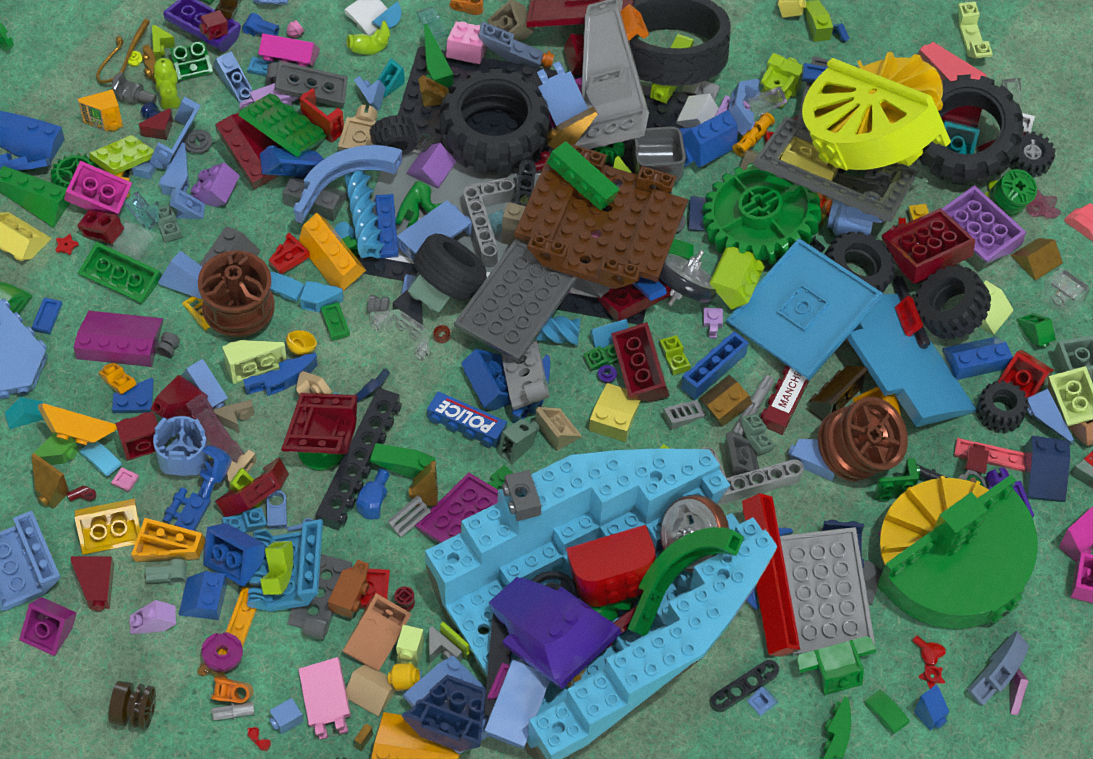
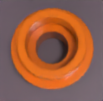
M550 51L542 55L541 63L543 68H550L552 65L554 54H551Z

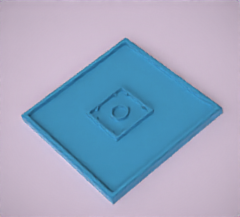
M798 239L757 284L749 303L737 307L727 318L726 322L801 376L810 380L884 295L881 291L803 240Z

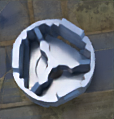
M833 200L827 228L833 229L836 236L853 231L855 233L864 232L865 235L871 233L873 222L882 223L883 221L874 215L865 214L857 208L848 207L838 200Z
M177 416L167 420L163 417L155 427L154 448L159 467L165 474L180 476L198 475L201 469L206 468L205 461H209V457L203 452V449L208 444L204 433L205 430L198 418ZM176 434H178V436L171 443V445H168V447L165 448L164 445L171 438V436L175 437Z

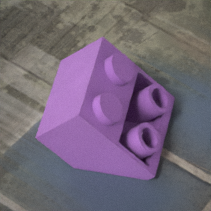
M224 162L213 165L211 168L203 169L199 173V179L191 188L190 195L207 205L221 206L226 204L240 175Z

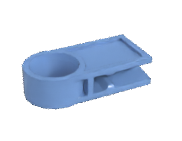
M276 490L266 498L268 530L287 528L286 495L282 491ZM274 496H280L284 499L283 503L277 506L270 504L269 500Z

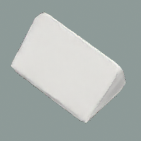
M1022 113L1024 132L1028 131L1031 133L1035 116Z

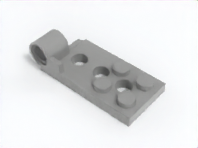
M537 341L531 344L519 362L501 353L509 396L514 410L550 397L540 347Z

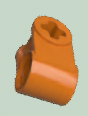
M451 0L449 3L453 10L472 15H480L484 10L483 0Z
M214 677L215 688L211 699L243 703L253 696V687L247 682ZM239 687L246 690L245 698L238 695Z

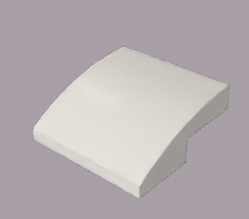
M357 0L345 9V14L357 23L358 29L369 36L377 29H380V27H376L371 22L386 11L387 7L380 0Z

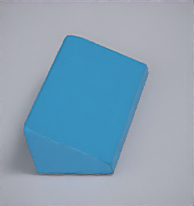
M627 319L592 329L589 334L594 347L601 346V348H604L614 343L611 333L629 328Z

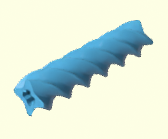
M364 170L345 174V181L350 200L353 225L355 227V236L358 241L359 255L361 258L370 256L380 258L379 251L383 248L384 244L377 239L382 230L375 226V222L379 219V216L372 212L376 202L369 198L374 189L367 185L371 176L366 174Z
M564 316L550 318L535 340L546 341L550 339L556 343L569 341L574 345H578L581 318L573 320Z

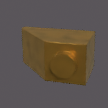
M431 461L413 478V485L409 486V498L414 499L418 495L427 506L437 505L438 502L436 461Z

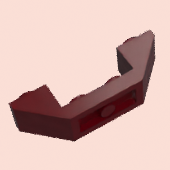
M279 457L263 467L265 473L237 492L230 490L215 501L223 517L233 516L249 510L281 488L289 473Z

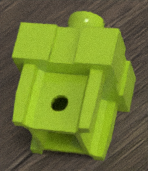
M773 53L767 62L766 73L761 80V84L764 87L758 98H766L777 103L780 108H783L790 97H796L801 89L802 65L794 58L785 59V57Z

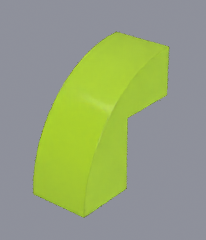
M274 541L265 548L269 572L260 579L263 595L282 594L286 590L293 568L292 541Z

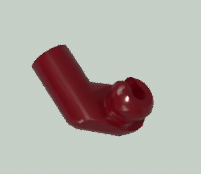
M544 151L540 154L541 158L537 163H534L536 165L535 172L543 170L547 158L550 156L549 152Z

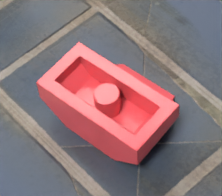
M1089 203L1084 207L1073 210L1065 218L1064 222L1093 242V204Z

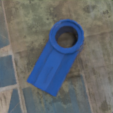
M251 13L243 24L242 30L245 34L249 33L252 36L256 34L262 36V33L278 36L280 27L263 20L256 13Z

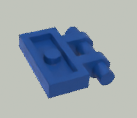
M181 487L178 493L174 494L170 507L166 508L162 521L170 524L171 520L175 519L177 520L175 526L195 531L207 511L211 499L204 498L202 495L192 492L190 498H186L187 490ZM180 504L185 506L181 513L177 512Z

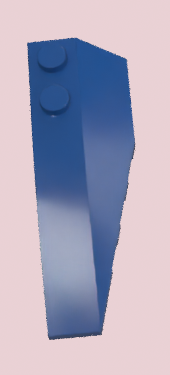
M0 111V147L2 149L10 151L16 157L30 156L33 162L50 158L52 162L65 140L61 126L23 115Z

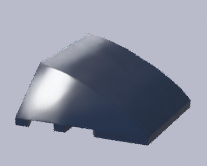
M447 674L429 690V693L423 699L415 702L414 707L409 711L406 710L402 714V718L422 738L459 752L478 748L481 746L486 689Z

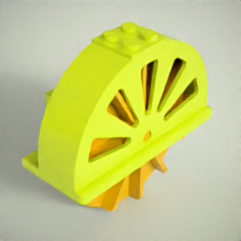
M887 52L884 60L865 66L862 65L861 60L857 61L860 68L831 58L827 62L828 68L811 85L803 102V120L813 140L812 144L818 150L819 158L825 163L828 162L836 168L846 171L848 169H875L896 162L909 167L924 153L922 149L929 143L933 142L945 147L951 143L938 112L943 107L941 100L943 95L942 80L936 68L922 61L921 56L918 54H914L910 58H895L893 52Z

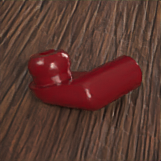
M80 486L66 493L70 502L78 498L93 501L97 496L96 491L87 486Z

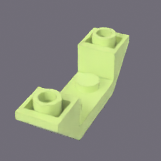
M976 2L959 3V29L968 57H992L993 54L989 41L983 42L977 25L980 14Z

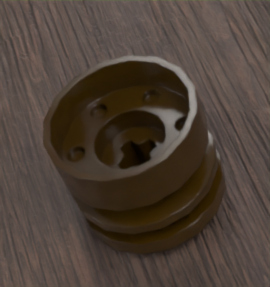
M117 681L109 704V723L126 726L130 719L132 728H137L139 725L140 729L147 730L156 707L155 686L148 685L145 688V685L139 684L134 692L133 683Z

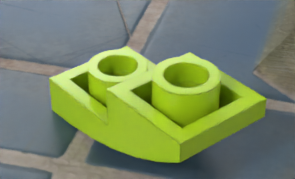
M677 335L659 340L660 347L673 375L687 372L691 369V365L684 354V347Z

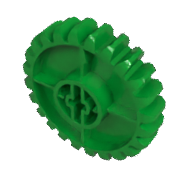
M749 163L747 170L736 167L734 168L735 174L733 176L725 173L722 175V182L718 181L712 185V191L707 193L705 197L706 203L702 207L704 215L703 226L709 242L715 244L716 250L719 253H724L726 248L735 247L739 249V253L751 252L756 260H760L762 263L763 260H767L768 264L774 265L776 264V258H781L798 239L810 245L812 236L817 234L819 230L818 223L821 221L819 195L807 187L795 185L790 180L779 178L768 171H762L754 166V163Z

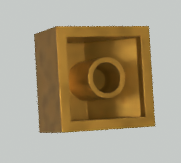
M730 375L699 398L721 426L726 425L753 404L748 393Z

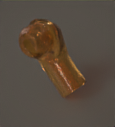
M204 662L197 668V673L200 676L212 674L214 677L228 678L224 672L214 671L208 668Z

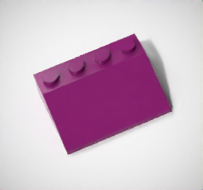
M88 310L77 332L73 347L76 359L152 367L163 318Z

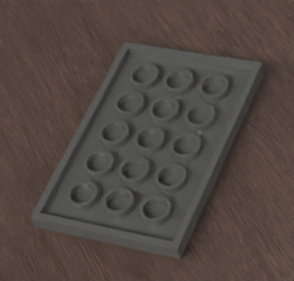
M515 239L456 319L454 327L519 362L578 280V277L543 267L527 249L528 245Z

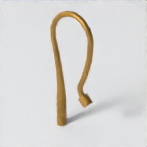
M148 19L142 21L141 26H139L120 72L123 73L135 46L150 24ZM121 36L115 38L118 46L107 56L96 72V79L101 84L113 81L114 77L101 80L100 72L122 47L124 41Z

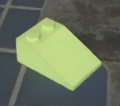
M240 340L222 346L225 366L233 384L242 382L243 379H247L250 376H258L278 369L279 363L287 360L284 342Z
M1086 366L1048 377L1049 392L1067 426L1093 420V383Z

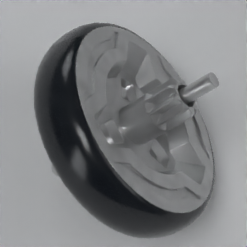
M700 249L697 256H691L689 260L668 253L659 277L661 281L672 289L670 291L672 298L668 305L672 306L675 300L681 299L682 296L703 303L710 302L716 297V289L709 284L712 276L700 267L702 265L700 258L704 253L703 250Z

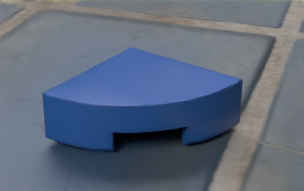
M843 23L833 25L832 34L836 33L840 37L839 40L847 41L850 39Z

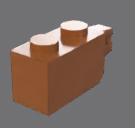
M357 560L352 569L342 570L328 600L330 611L351 619L354 612L357 613L361 606L360 599L362 595H366L369 588L367 583L369 563Z

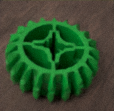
M71 153L70 157L64 155L63 160L58 159V164H53L51 182L68 188L80 161L96 168L99 167L86 154L81 156L78 153L74 156Z

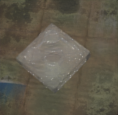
M125 220L122 224L124 230L113 244L108 243L106 246L137 261H141L157 240L158 235Z

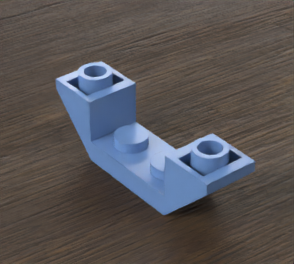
M758 79L740 81L730 96L728 110L737 123V130L743 136L755 124L753 120L754 112L744 108L743 100L750 103L753 97L756 98L760 92V80Z

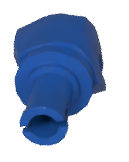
M211 445L206 446L203 452L211 456L214 461H205L207 469H201L200 476L204 480L198 494L204 498L211 497L215 483L222 482L232 462L228 453Z
M379 469L374 481H369L363 486L356 499L358 513L363 515L364 518L373 520L379 519L381 516V504L388 492L384 486L390 476V473L384 469Z

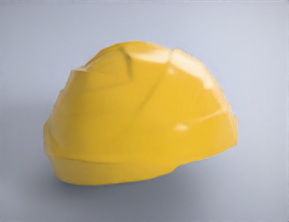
M295 330L289 332L286 337L288 349L296 356L311 354L317 346L316 338L307 331Z

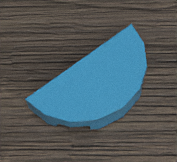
M398 1L371 23L376 27H381L382 21H385L389 28L395 26L401 18V7Z

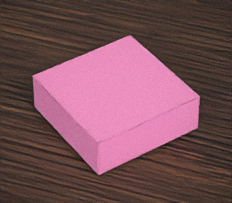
M121 467L111 484L129 493L139 479V475Z

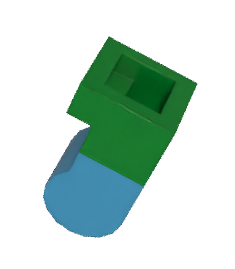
M340 222L335 227V231L352 253L358 255V241L355 239V230L347 222Z

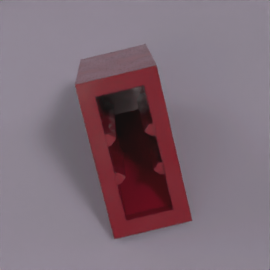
M71 556L70 560L89 609L94 611L110 609L114 573L112 556Z

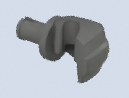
M122 72L113 78L111 90L113 89L116 99L131 104H137L138 101H142L153 106L156 103L157 95L144 91L143 84H134L128 81Z

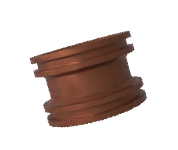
M865 397L850 404L848 407H843L828 414L823 419L818 432V446L827 467L836 476L854 482L861 481L876 473L897 466L906 454L908 434L901 415L890 403L877 397Z

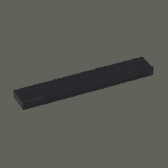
M494 613L492 616L484 718H490L497 698L491 701L488 700V694L502 663L510 665L511 651L502 642L509 635L506 625Z

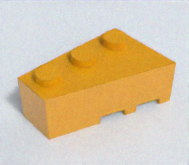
M144 518L131 556L135 562L200 559L206 540L200 532Z

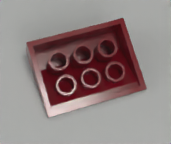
M236 113L216 123V132L254 190L279 176L262 174L260 153L268 146L283 147L240 117L239 113Z
M941 208L882 234V239L900 270L914 284L927 278L930 274H935L936 270L946 269L947 266H953L973 257L976 242L969 233Z

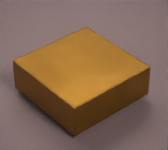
M368 724L363 726L354 739L356 749L362 752L373 736V727Z

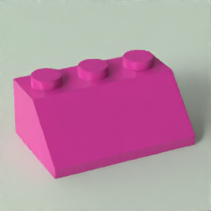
M262 33L258 54L265 61L273 62L275 59L308 67L314 65L320 48L312 42Z
M80 161L66 190L64 200L86 210L101 211L103 213L115 214L119 217L132 183Z
M1093 506L1067 529L1059 546L1075 562L1078 560L1081 552L1092 554Z

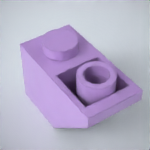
M154 600L131 614L129 620L130 634L161 632L176 625L175 606Z

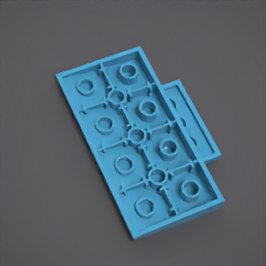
M883 294L884 296L850 333L847 339L884 396L895 394L916 427L976 412L977 409L932 342L930 341L927 349L920 348L914 334L910 337L905 335L895 306L901 302L898 294Z

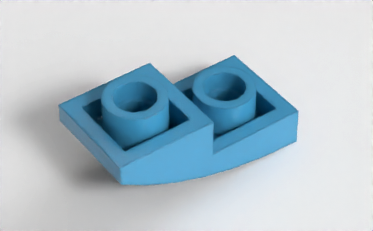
M270 272L272 280L271 292L280 294L284 299L297 301L305 285L285 275Z
M262 507L243 511L241 515L223 517L221 523H227L244 533L256 531L267 526Z

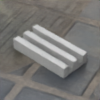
M417 495L391 517L388 523L402 537L431 511ZM419 503L418 507H416L412 512L408 513L405 516V518H403L398 524L395 525V523L401 517H403L407 512H409L414 506H416Z

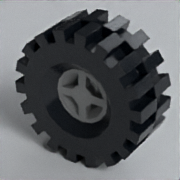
M1028 131L1024 132L1022 146L1017 158L1010 162L1012 164L1011 169L1024 170L1033 178H1035L1036 174L1038 177L1042 176L1043 173L1046 174L1056 156V150L1053 148L1054 144L1048 142V137L1044 139L1041 133L1036 135L1034 131L1031 134Z

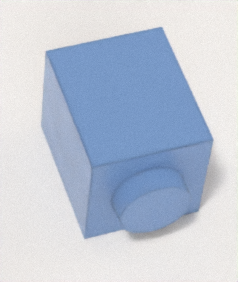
M292 698L270 710L271 718L269 722L274 730H279L281 735L303 723L302 713Z

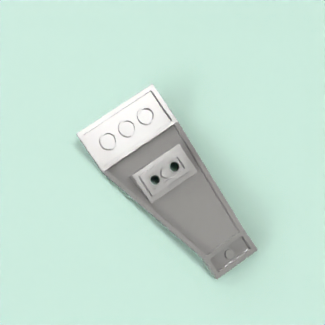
M605 0L590 4L585 15L582 96L588 109L595 107L598 113L575 144L586 149L604 147L608 144L640 138L644 136L649 111L621 16L622 0Z

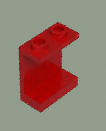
M312 88L308 92L303 93L300 97L301 115L306 116L312 124L321 127L327 135L326 139L333 143L341 136L344 128L343 111L337 108L327 116L316 106L315 89Z

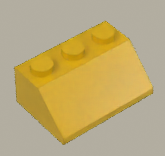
M135 498L75 510V521L83 555L134 545L136 543L141 528Z

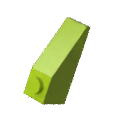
M819 0L806 1L804 12L813 41L831 40L833 25L829 13Z

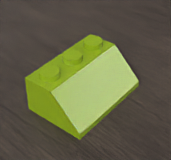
M728 247L725 249L709 284L716 289V292L730 309H734L749 303L765 266L760 260L755 259L753 253L747 251L742 254L739 253L738 248Z

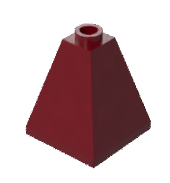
M177 375L156 396L151 410L167 420L177 416L197 419L208 395L181 375Z

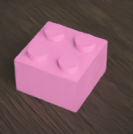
M456 21L447 39L446 57L480 64L488 48L478 37L480 25Z

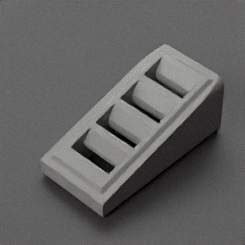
M697 400L663 409V417L671 430L706 417ZM694 406H695L696 410L698 411V413H696V414L694 413V411H693V409H692V407H694ZM686 409L689 410L691 415L687 414Z

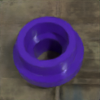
M604 365L598 370V378L604 383L613 382L617 377L616 369L610 365Z

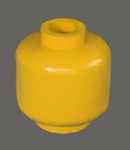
M413 663L395 664L391 672L388 673V682L397 691L409 690L420 680V671Z

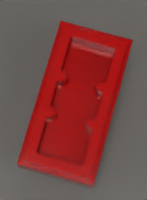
M907 296L895 306L906 336L910 337L923 327L912 297Z

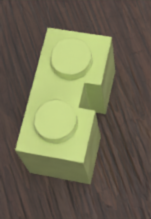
M407 625L402 626L396 646L398 654L397 664L413 663L418 668L424 648L423 629Z

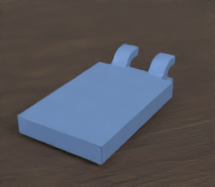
M560 61L553 64L558 74L551 78H548L544 69L537 72L543 83L538 88L547 101L550 114L556 126L588 109L571 71L566 73Z

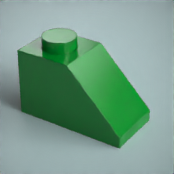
M1034 313L1016 319L1032 344L1038 345V347H1045L1050 342L1056 340L1052 319Z

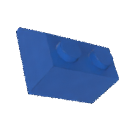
M204 571L188 577L178 615L219 620L227 587L225 574Z

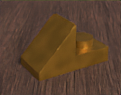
M424 75L421 76L418 80L423 105L425 107L441 105L443 98L449 93L448 88Z

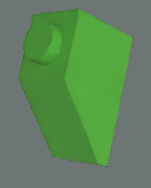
M53 433L34 453L50 465L65 464L77 454L78 447L74 439L70 437L68 440L56 437V433Z

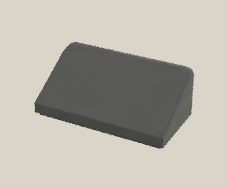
M865 560L863 574L868 604L872 605L878 588L877 584L883 570Z

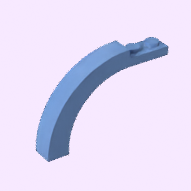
M364 145L348 148L328 156L318 163L304 179L305 189L302 192L301 200L295 204L293 209L295 221L303 223L321 191L330 182L342 175L360 170H379L395 174L402 163V150L388 146Z

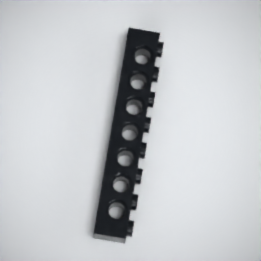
M377 388L351 441L348 453L344 455L315 514L316 520H323V526L339 531L340 526L346 524L347 512L349 508L353 509L356 502L355 496L363 488V479L365 476L368 477L371 472L372 466L370 465L372 462L369 460L375 443H385L387 438L386 432L388 429L391 430L394 424L393 417L395 413L399 414L402 403H400L399 394Z

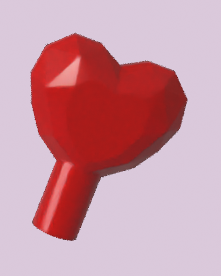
M918 635L912 640L921 648L922 659L928 665H935L938 662V658L946 654V648L942 644L935 642L926 643Z

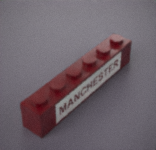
M787 365L782 373L784 375L783 379H779L776 384V393L771 394L768 400V409L764 408L760 417L767 426L766 429L780 435L784 434L810 381Z

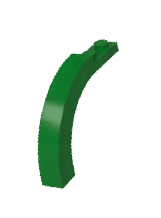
M704 528L679 538L667 547L652 563L638 587L644 590L628 629L641 636L647 635L667 589L678 574L694 561L708 555L729 554L737 556L744 536L728 528Z

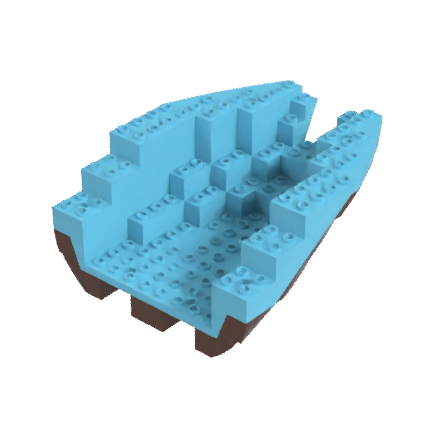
M659 448L614 450L570 455L531 474L542 505L540 516L516 521L515 515H511L509 511V497H505L503 489L498 491V503L461 521L460 534L425 550L427 574L444 617L451 629L457 634L460 633L469 644V648L476 658V669L486 685L493 611L489 607V601L516 577L532 580L540 573L558 571L572 578L566 548L642 525H646L657 558L664 551L660 536L662 519L666 510L674 501L687 495H702L718 503L730 487L729 482L720 471V464L709 449ZM522 494L517 495L518 497H525V495ZM732 513L726 516L729 529L744 536L737 556L718 554L694 566L693 572L682 570L667 589L647 635L641 636L629 629L625 630L614 640L612 646L601 652L586 666V671L582 678L573 683L571 688L565 686L561 689L550 681L537 716L529 719V736L524 748L533 759H564L598 740L625 715L634 711L657 690L678 678L706 655L752 593L777 549V545L766 530L763 531L754 518L739 524ZM692 515L689 516L690 525L694 523ZM549 579L541 582L540 584L545 585L547 583L553 582L559 585L561 581L556 579ZM636 599L634 607L638 605L640 599ZM619 610L617 618L611 622H615L629 610ZM481 627H486L489 629V633L482 635L478 630ZM511 651L510 665H511L512 660L517 661L518 659H521V658L518 657L516 654H514L512 651Z

